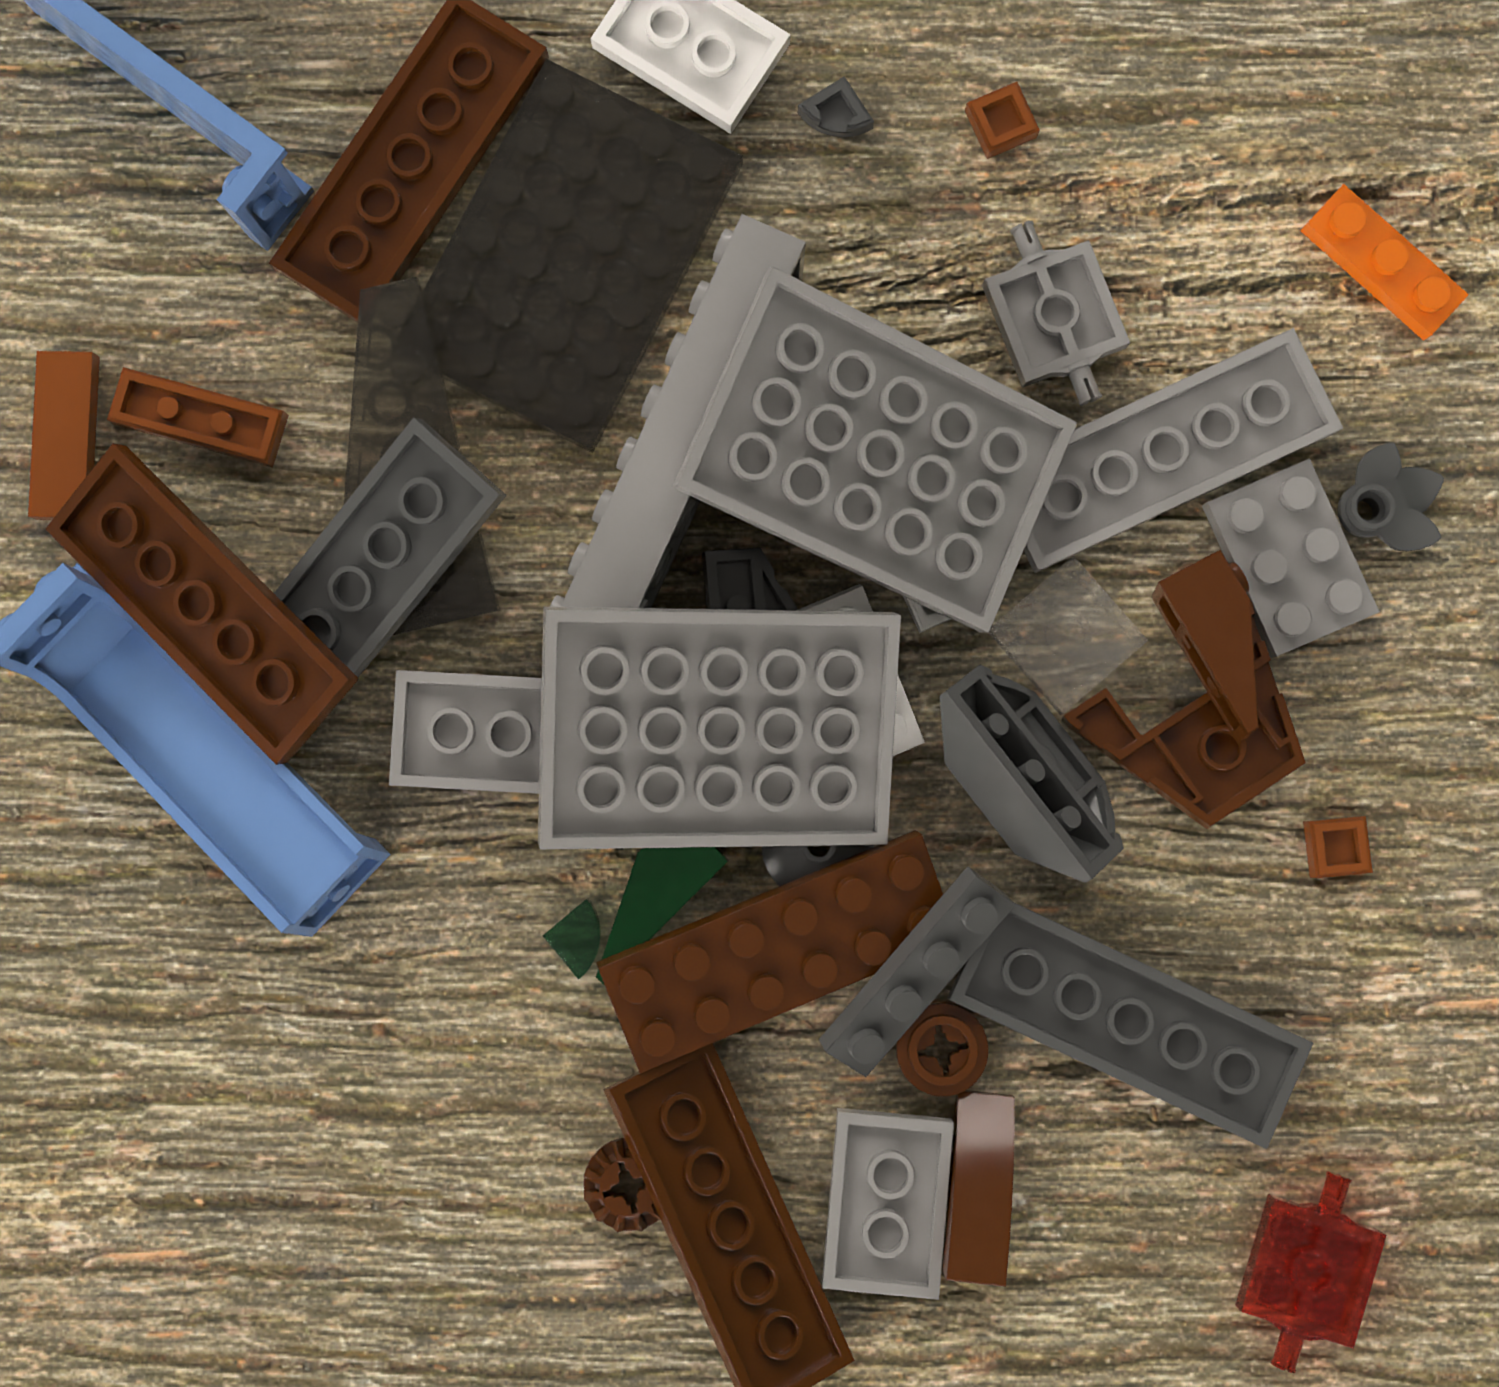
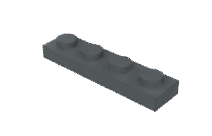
M967 866L818 1039L825 1052L867 1077L1015 907V903L1006 893Z

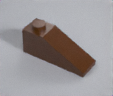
M1221 550L1159 581L1151 598L1236 742L1239 743L1247 739L1259 728L1250 598L1247 595L1249 584L1241 568L1235 562L1228 563Z

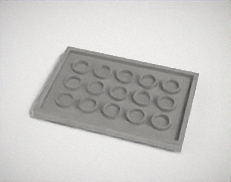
M772 266L763 277L672 487L980 633H989L1077 422Z
M543 606L538 845L540 850L887 845L901 615L895 612Z

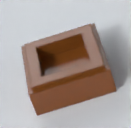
M1014 82L966 104L965 113L987 159L1036 139L1040 132L1018 82Z
M1366 816L1303 821L1310 878L1373 873Z

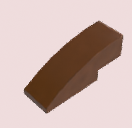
M965 1090L956 1094L942 1271L946 1280L1006 1287L1013 1196L1015 1097L1013 1095Z

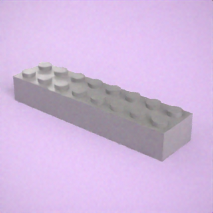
M741 214L734 231L725 228L713 254L712 261L718 263L710 283L704 280L700 281L689 306V313L694 315L692 323L686 335L677 332L665 358V365L670 366L668 375L662 387L654 384L646 396L640 414L641 417L646 418L638 440L630 436L619 455L616 468L621 470L622 474L615 490L612 492L605 489L595 507L592 521L598 523L591 542L589 545L581 542L574 552L567 572L569 575L574 576L567 594L565 598L556 595L550 607L652 608L700 503V500L672 486L766 271L773 266L801 281L803 278L805 241L744 214Z

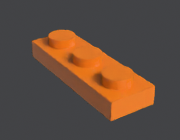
M1345 184L1332 195L1300 230L1423 341L1433 335L1469 295Z

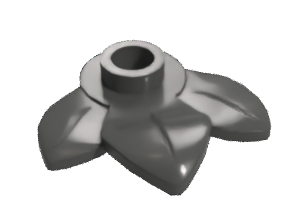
M1390 442L1371 449L1361 458L1357 464L1355 484L1345 490L1339 499L1338 517L1342 526L1354 536L1361 538L1377 536L1386 545L1397 551L1420 550L1433 545L1441 539L1438 528L1423 512L1435 500L1444 482V477L1439 473L1420 467L1401 468L1399 451L1395 443ZM1360 501L1368 503L1372 508L1370 520H1365L1358 514L1357 506Z

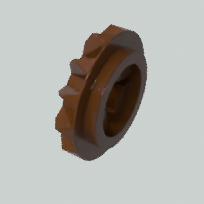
M932 1003L897 1041L896 1057L904 1076L917 1089L934 1096H952L969 1089L981 1077L987 1064L989 1048L983 1027L970 1012L958 1005ZM937 1025L940 1026V1031L944 1033L948 1042L966 1043V1046L957 1047V1050L948 1054L949 1062L946 1063L948 1072L946 1073L943 1072V1067L939 1064L935 1055L918 1054V1051L926 1050V1047L934 1044Z
M625 1138L615 1139L602 1146L589 1161L584 1173V1200L594 1213L596 1221L605 1223L617 1233L634 1230L642 1232L648 1226L661 1220L646 1185L638 1189L635 1208H633L632 1201H628L625 1193L615 1194V1192H606L620 1182L621 1162H624L626 1171L629 1170L633 1179L642 1178Z

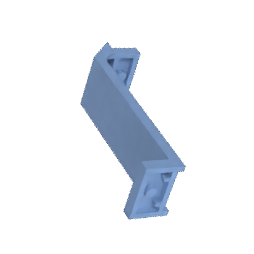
M24 0L37 15L242 164L235 167L227 175L222 186V193L217 198V201L250 239L268 251L314 192L310 185L285 168L281 163L288 154L286 149L83 0Z
M62 563L55 571L46 574L36 584L34 592L14 613L0 620V667L25 675L53 693L281 933L312 937L391 855L375 838L356 833L288 763L276 765L80 564L77 563L72 568Z

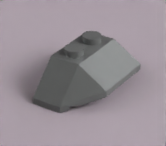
M980 664L940 695L944 763L1015 855L1086 883L1092 880L1124 849L1120 834L1115 832L1114 811L1104 779L1036 692L1008 678L994 675L991 669Z

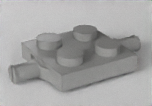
M1026 221L1023 226L1021 223L1010 230L1022 260L1012 269L986 278L982 284L983 290L1022 388L1050 377L1069 376L1079 400V405H1086L1089 401L1092 403L1100 399L1102 394L1098 389L1090 367L1098 359L1126 349L1130 344V340L1090 241L1082 242L1064 250L1048 249L1043 251L1033 226V221Z

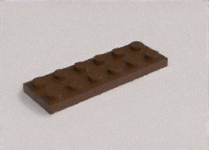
M446 0L269 264L275 271L367 329L548 60L547 47L472 0Z
M112 443L46 527V530L276 765L288 763L359 680L126 445Z
M914 830L888 841L887 845H878L597 961L596 964L641 1074L874 975L942 897L943 892L923 836Z
M709 1044L641 1074L638 1071L603 1089L734 1387H812L855 1361L714 1044Z

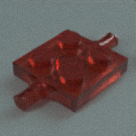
M1330 1171L1326 1172L1327 1176L1318 1204H1298L1271 1194L1267 1195L1235 1306L1241 1312L1270 1321L1281 1330L1274 1356L1270 1363L1285 1371L1286 1369L1290 1373H1296V1366L1304 1340H1328L1354 1349L1387 1236L1378 1229L1352 1221L1342 1213L1352 1179Z

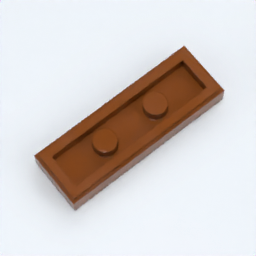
M37 351L28 517L35 520H53L94 468L100 357L93 352Z
M123 367L107 421L121 427L273 468L289 415L283 410Z

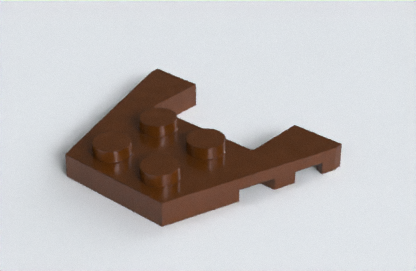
M1251 600L1259 728L1247 739L1239 743L1236 742L1208 693H1205L1143 735L1137 731L1107 688H1104L1065 714L1062 718V721L1069 729L1205 829L1210 828L1306 763L1282 693L1279 694L1269 664L1271 658L1265 640L1261 641L1253 617L1255 611Z

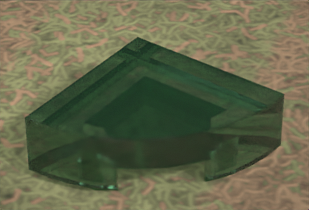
M589 898L584 900L543 935L578 980L586 974L594 963L601 942L599 917Z

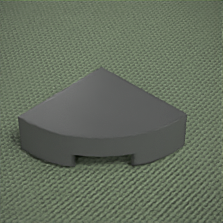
M845 76L798 105L797 113L813 129L826 135L853 137L872 130L874 126V120Z

